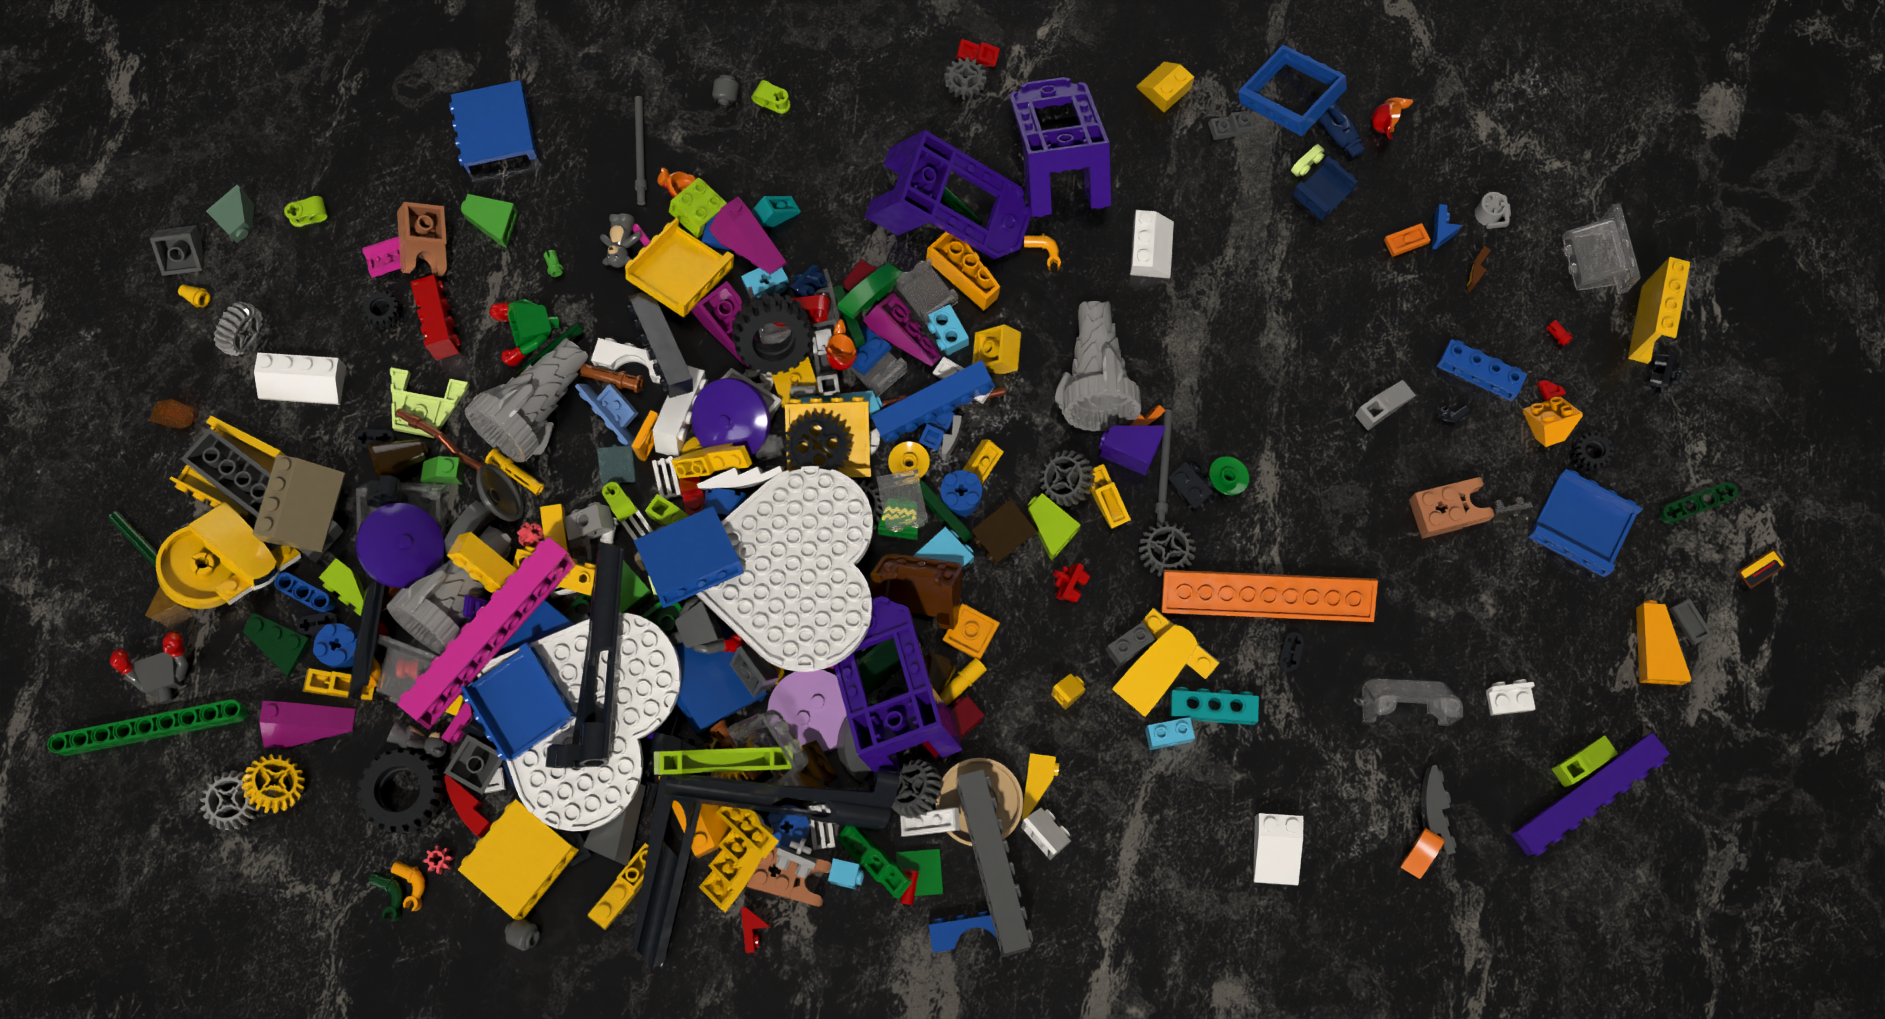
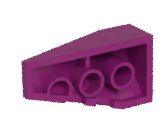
M739 196L720 209L709 230L721 245L732 249L740 257L743 256L750 260L753 265L770 275L787 264Z
M726 281L697 303L691 311L702 325L744 365L740 356L736 353L732 329L737 311H741L742 301L740 296Z
M892 293L880 302L863 319L867 327L875 332L876 335L926 364L933 366L941 359V355L931 340L920 332V324L918 322L914 323L909 316L911 313L909 308L895 293Z
M263 701L259 721L263 745L265 748L288 749L295 745L310 743L321 738H329L354 731L357 710L300 703Z

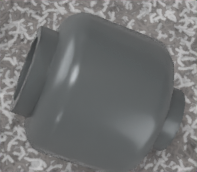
M720 75L719 78L714 80L712 97L718 100L720 105L728 106L730 102H735L738 94V82L732 76Z
M515 919L505 929L506 942L522 951L533 948L540 937L538 926L526 919Z

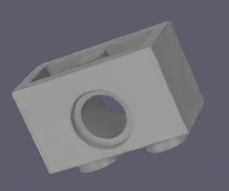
M599 502L590 503L587 508L574 510L571 512V515L564 517L568 541L584 543L614 530L610 506L601 505Z

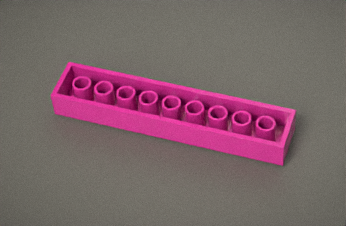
M547 537L545 541L539 542L535 548L536 551L522 561L518 571L512 573L507 578L506 584L493 593L489 603L477 611L476 617L471 623L469 622L463 626L461 634L447 644L446 650L441 656H437L431 662V667L425 673L417 677L414 686L401 695L397 705L428 730L463 692L460 687L468 686L575 567L576 564L569 553L551 538Z

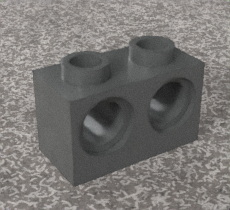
M1141 622L1109 644L1106 652L1119 668L1151 646L1155 638L1144 623Z

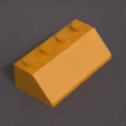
M675 800L671 805L685 833V813L680 803ZM701 803L691 849L697 858L720 848L718 844L732 830L716 814L721 806Z

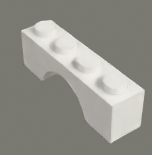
M598 338L591 359L595 367L615 372L625 363L639 362L649 369L652 381L660 384V376H656L654 373L653 360L649 361L647 357V348H636L631 343L620 344L611 338H605V340Z

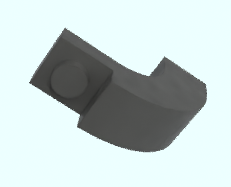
M831 328L812 330V345L819 396L840 394L837 369H834L828 363L825 349L827 342L832 337Z
M476 500L469 505L451 527L444 540L443 558L446 560H451L447 554L458 535L472 532L478 537L480 532L497 518L485 507L482 501L478 502Z
M846 717L838 734V755L843 768L851 778L861 782L872 770L857 755L848 717Z

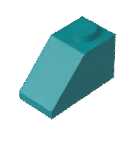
M764 196L751 211L761 227H775L801 212L792 196Z

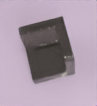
M590 537L569 540V548L573 552V558L577 559V564L584 565L585 562L596 564L594 542Z

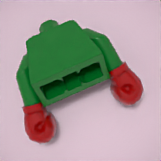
M527 299L512 303H495L489 309V314L494 320L510 322L516 348L503 351L501 357L503 362L509 366L518 365L527 354L546 342L552 328L559 327L557 316L548 317L546 308L543 305H537Z

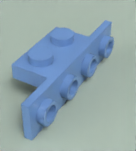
M576 384L575 387L580 392L581 398L590 403L592 410L604 419L605 425L617 434V439L624 445H632L635 437L626 427L638 415V412L615 385L609 384L598 396L588 384Z

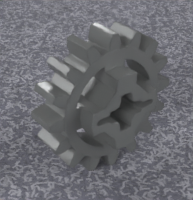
M966 57L965 61L959 58L958 63L952 61L951 67L947 66L945 86L949 87V93L955 92L956 98L960 94L962 99H965L966 95H969L970 99H972L974 93L980 95V90H984L987 81L986 70H982V64L976 65V59L970 62L969 57Z

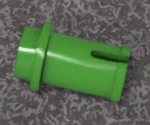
M549 250L550 256L545 252L544 258L548 265V274L552 277L560 276L563 273V266L559 263L556 251Z

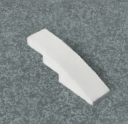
M779 466L763 473L761 468L756 467L741 474L740 469L733 468L698 483L697 486L703 490H712V488L728 490L748 488L765 484L771 478L784 472L785 469Z

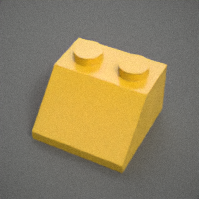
M1163 62L1140 82L1137 88L1159 109L1166 112L1192 88L1194 76L1181 64Z
M1005 324L976 332L972 364L982 360L988 373L1006 374L1017 371L1021 332Z

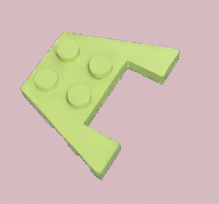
M391 368L392 428L395 431L435 438L419 428L414 429L409 426L408 422L395 415L396 411L400 408L411 415L415 414L422 418L423 422L440 431L468 390L469 383L450 379L444 398L406 391L411 373L407 370Z

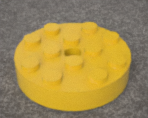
M189 526L171 534L161 545L156 558V573L159 585L164 593L174 602L193 609H209L227 603L216 593L215 587L234 576L235 573L221 564L220 558L205 547L204 541L193 533ZM199 564L207 565L206 568H199V570L197 566Z

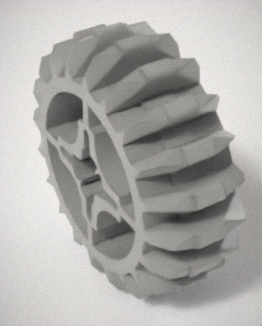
M241 301L234 303L232 307H228L227 312H223L222 318L219 319L220 321L216 325L217 330L214 332L215 346L222 350V352L235 356L242 355L245 350H249L258 333H260L261 321L263 320L261 312L255 306Z
M231 771L229 774L228 772H222V777L214 776L215 783L207 782L210 788L209 790H202L206 794V798L200 799L201 802L205 803L200 809L207 811L203 817L210 819L209 824L216 825L218 829L232 830L233 827L234 829H240L241 824H249L247 818H255L253 812L260 811V809L256 810L257 803L249 805L248 802L251 797L246 798L245 804L243 802L244 793L247 790H243L241 786L245 783L242 781V778L246 773ZM239 783L230 791L223 790L228 785ZM227 796H230V797H231V800H232L233 803L236 804V805L231 804L232 802L230 801V798H228ZM233 810L239 811V813L232 817L224 818L227 813L230 814Z

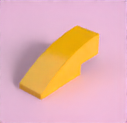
M1104 464L1095 467L1090 472V474L1095 476V478L1090 479L1094 486H1089V489L1109 526L1112 529L1130 521L1131 519L1114 482L1111 481Z
M562 504L540 507L544 541L547 537L551 538L571 556L570 542L568 541L564 522L565 508Z
M309 668L306 673L303 691L348 698L351 674ZM374 687L361 695V699L372 700Z

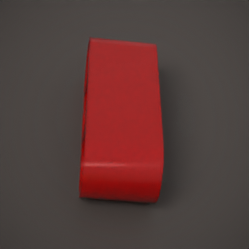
M815 295L791 298L792 301L797 300L801 307L806 310L810 323L827 320L831 305L828 297ZM773 323V324H775L776 326H781V327L786 326V325L781 324V323Z

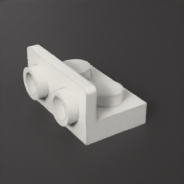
M1526 679L1513 681V684L1506 685L1505 682L1493 683L1492 687L1486 690L1490 715L1535 710L1531 690L1535 686L1534 682L1527 683Z

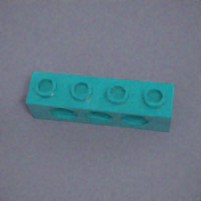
M1176 687L1170 693L1169 719L1178 720L1190 717L1191 721L1255 725L1258 722L1259 696H1253L1252 692H1240V695L1231 694L1229 690H1219L1218 693H1210L1209 689H1197V692L1188 691V688ZM1188 699H1193L1197 702L1198 706L1196 709L1188 707ZM1209 701H1216L1219 709H1210ZM1231 702H1236L1240 705L1239 712L1231 709Z

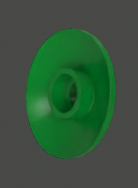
M1220 457L1210 466V481L1221 493L1237 495L1247 488L1249 484L1248 470L1236 458Z

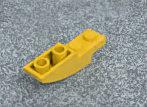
M732 443L678 456L673 458L671 463L678 478L708 476L720 470L748 468L752 461L745 445L733 446Z
M646 843L621 871L614 884L588 914L590 919L605 930L618 914L624 911L642 887L649 846Z

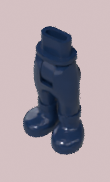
M1339 97L1327 109L1330 114L1325 111L1319 118V122L1328 131L1335 143L1341 146L1345 152H1349L1353 158L1364 152L1365 148L1361 144L1362 139L1354 123L1342 111L1341 107L1337 105ZM1316 99L1315 101H1313V102L1307 107V110H1309V109L1311 108V106H1312L1318 99Z

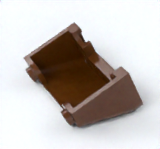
M900 554L884 555L870 574L872 599L880 596L886 597L894 603L908 607L911 613L937 617L936 623L939 627L954 630L958 623L963 567L956 562Z

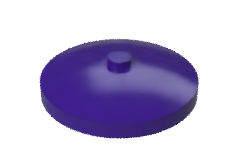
M723 378L709 383L699 392L692 408L693 430L703 448L732 443L733 446L745 445L748 455L751 457L763 447L768 438L771 421L767 403L754 386L741 379Z
M392 503L374 510L362 522L356 537V552L363 569L374 580L393 588H409L419 579L433 574L438 569L444 554V540L438 524L427 512L411 504Z

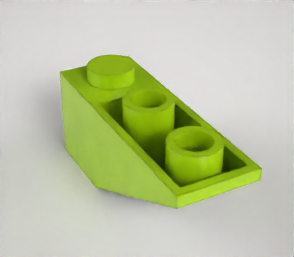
M656 494L645 510L649 518L662 526H668L689 517V515L659 494Z
M335 558L319 577L325 582L322 586L331 593L334 591L339 593L338 599L347 606L350 603L356 608L353 611L361 616L365 591L359 576Z
M1604 735L1552 768L1561 784L1567 787L1592 773L1618 753Z

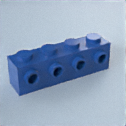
M1453 339L1446 345L1436 366L1509 401H1513L1517 397L1527 376L1520 368L1511 367L1498 358L1489 357L1483 351L1472 349L1462 341Z

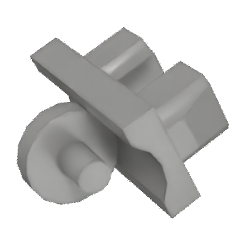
M802 838L800 843L795 841L790 843L789 847L797 851L780 845L776 853L778 855L776 867L787 870L790 861L799 863L795 874L806 879L811 869H814L817 859L801 853L804 852L810 855L812 848L804 846L807 839Z

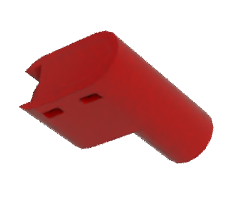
M902 869L911 879L912 883L901 896L900 903L913 905L919 872Z

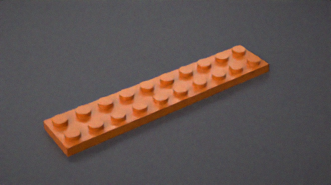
M1164 570L1161 612L1374 622L1378 580L1370 578Z

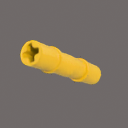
M974 658L962 671L958 672V676L947 684L940 698L947 706L950 705L968 686L971 687L987 671L986 667L977 658Z

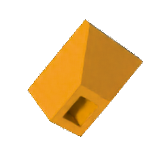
M1561 396L1553 397L1542 403H1535L1523 409L1535 439L1545 447L1565 441L1583 417L1581 411Z

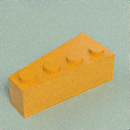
M945 232L928 247L926 260L980 308L986 310L998 299L999 284L987 267L983 266L977 253H974L967 243Z

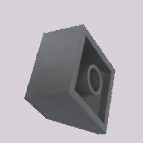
M197 225L156 230L150 237L162 276L203 270V244Z
M749 645L738 647L729 663L753 698L773 687L779 679L775 667L769 665Z
M467 734L444 773L483 795L503 760L498 757L493 747Z

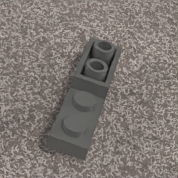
M1433 765L1427 768L1423 779L1421 815L1424 829L1426 828L1445 839L1444 844L1439 850L1441 857L1456 853V842L1454 837L1450 836L1448 830L1449 820L1442 811L1450 808V795L1444 789L1442 771L1437 768V765Z

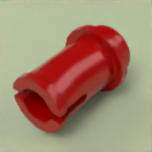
M1557 320L1553 321L1550 324L1551 326L1546 328L1558 340V344L1565 346L1573 339L1572 333H1568Z

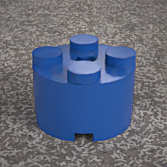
M958 470L947 474L940 488L941 501L956 517H966L973 514L979 508L982 501V485L977 475L965 470ZM963 491L964 496H959V492Z
M712 488V491L706 489L703 510L713 506L719 519H725L747 500V494L741 492V496L735 495L734 490Z
M327 624L319 631L314 640L313 653L322 663L336 670H346L353 666L358 633L344 624Z
M782 805V807L800 809L793 805ZM769 813L767 819L772 824L773 836L779 840L775 847L779 848L780 845L796 851V849L789 847L791 841L800 843L802 838L809 839L811 828L808 817ZM787 823L793 826V829H790L789 833H786V831L783 830V827H786Z

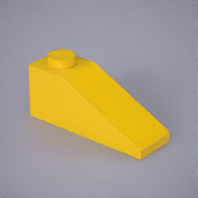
M1030 753L1021 821L1032 813L1053 781L1054 776H1058L1059 763H1055L1056 757Z

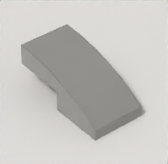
M953 415L952 435L943 434L942 460H947L956 446L961 430L962 416Z

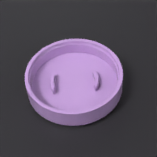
M825 670L795 671L777 684L768 703L767 715L770 728L776 739L784 747H791V752L798 754V748L815 740L818 741L825 754L837 748L839 730L847 714L837 677Z

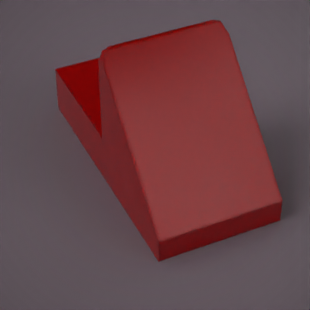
M701 477L679 478L680 493L683 497L686 514L691 516L702 511L705 497L703 489L697 486L698 483H701Z
M742 907L745 952L747 954L757 953L756 947H760L759 934H755V930L772 927L751 910Z

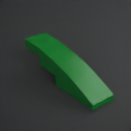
M890 263L885 264L852 289L837 304V309L854 319L863 309L867 310L876 300L880 301L904 276V272Z
M845 826L837 837L840 843L860 866L865 867L877 882L882 883L893 897L900 899L912 883L911 879L859 827Z

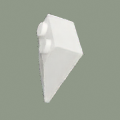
M1040 808L1023 820L1021 828L1048 859L1051 860L1070 843L1071 840L1068 838L1070 834L1063 826L1058 827L1054 822L1056 818L1048 809L1044 811Z
M1259 813L1255 816L1254 882L1285 885L1299 884L1303 844V816Z

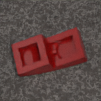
M961 39L955 59L961 58L962 61H965L966 57H969L970 62L976 59V65L982 64V66L995 67L1000 48L984 42L978 45Z

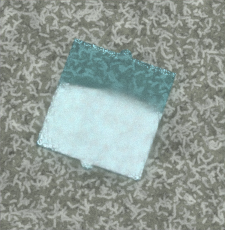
M614 444L612 447L597 448L601 484L610 482L620 484L622 482L636 481L631 445L617 446Z

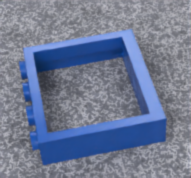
M1282 45L1238 91L1240 104L1303 136L1347 89L1346 75L1329 68L1324 63L1313 60L1310 56H1305L1295 49ZM1285 64L1330 86L1303 116L1258 94Z

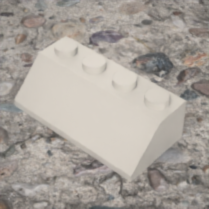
M257 353L254 375L259 399L340 405L346 365L339 358Z

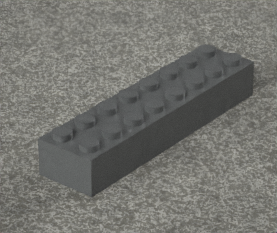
M209 428L181 460L257 518L271 473ZM332 520L323 553L297 549L316 563L344 530Z
M984 770L957 776L956 786L1001 957L1028 951L1031 947V942H1033V936L1030 928L1026 929L1025 920H1027L1025 907H1020L1019 904L1021 892L1019 885L1014 884L1013 881L1015 870L1012 861L1008 862L1007 859L1009 853L1007 841L1002 840L1001 837L1003 825L1001 818H996L995 813L998 807L995 796H990V788H992L990 777L985 775Z

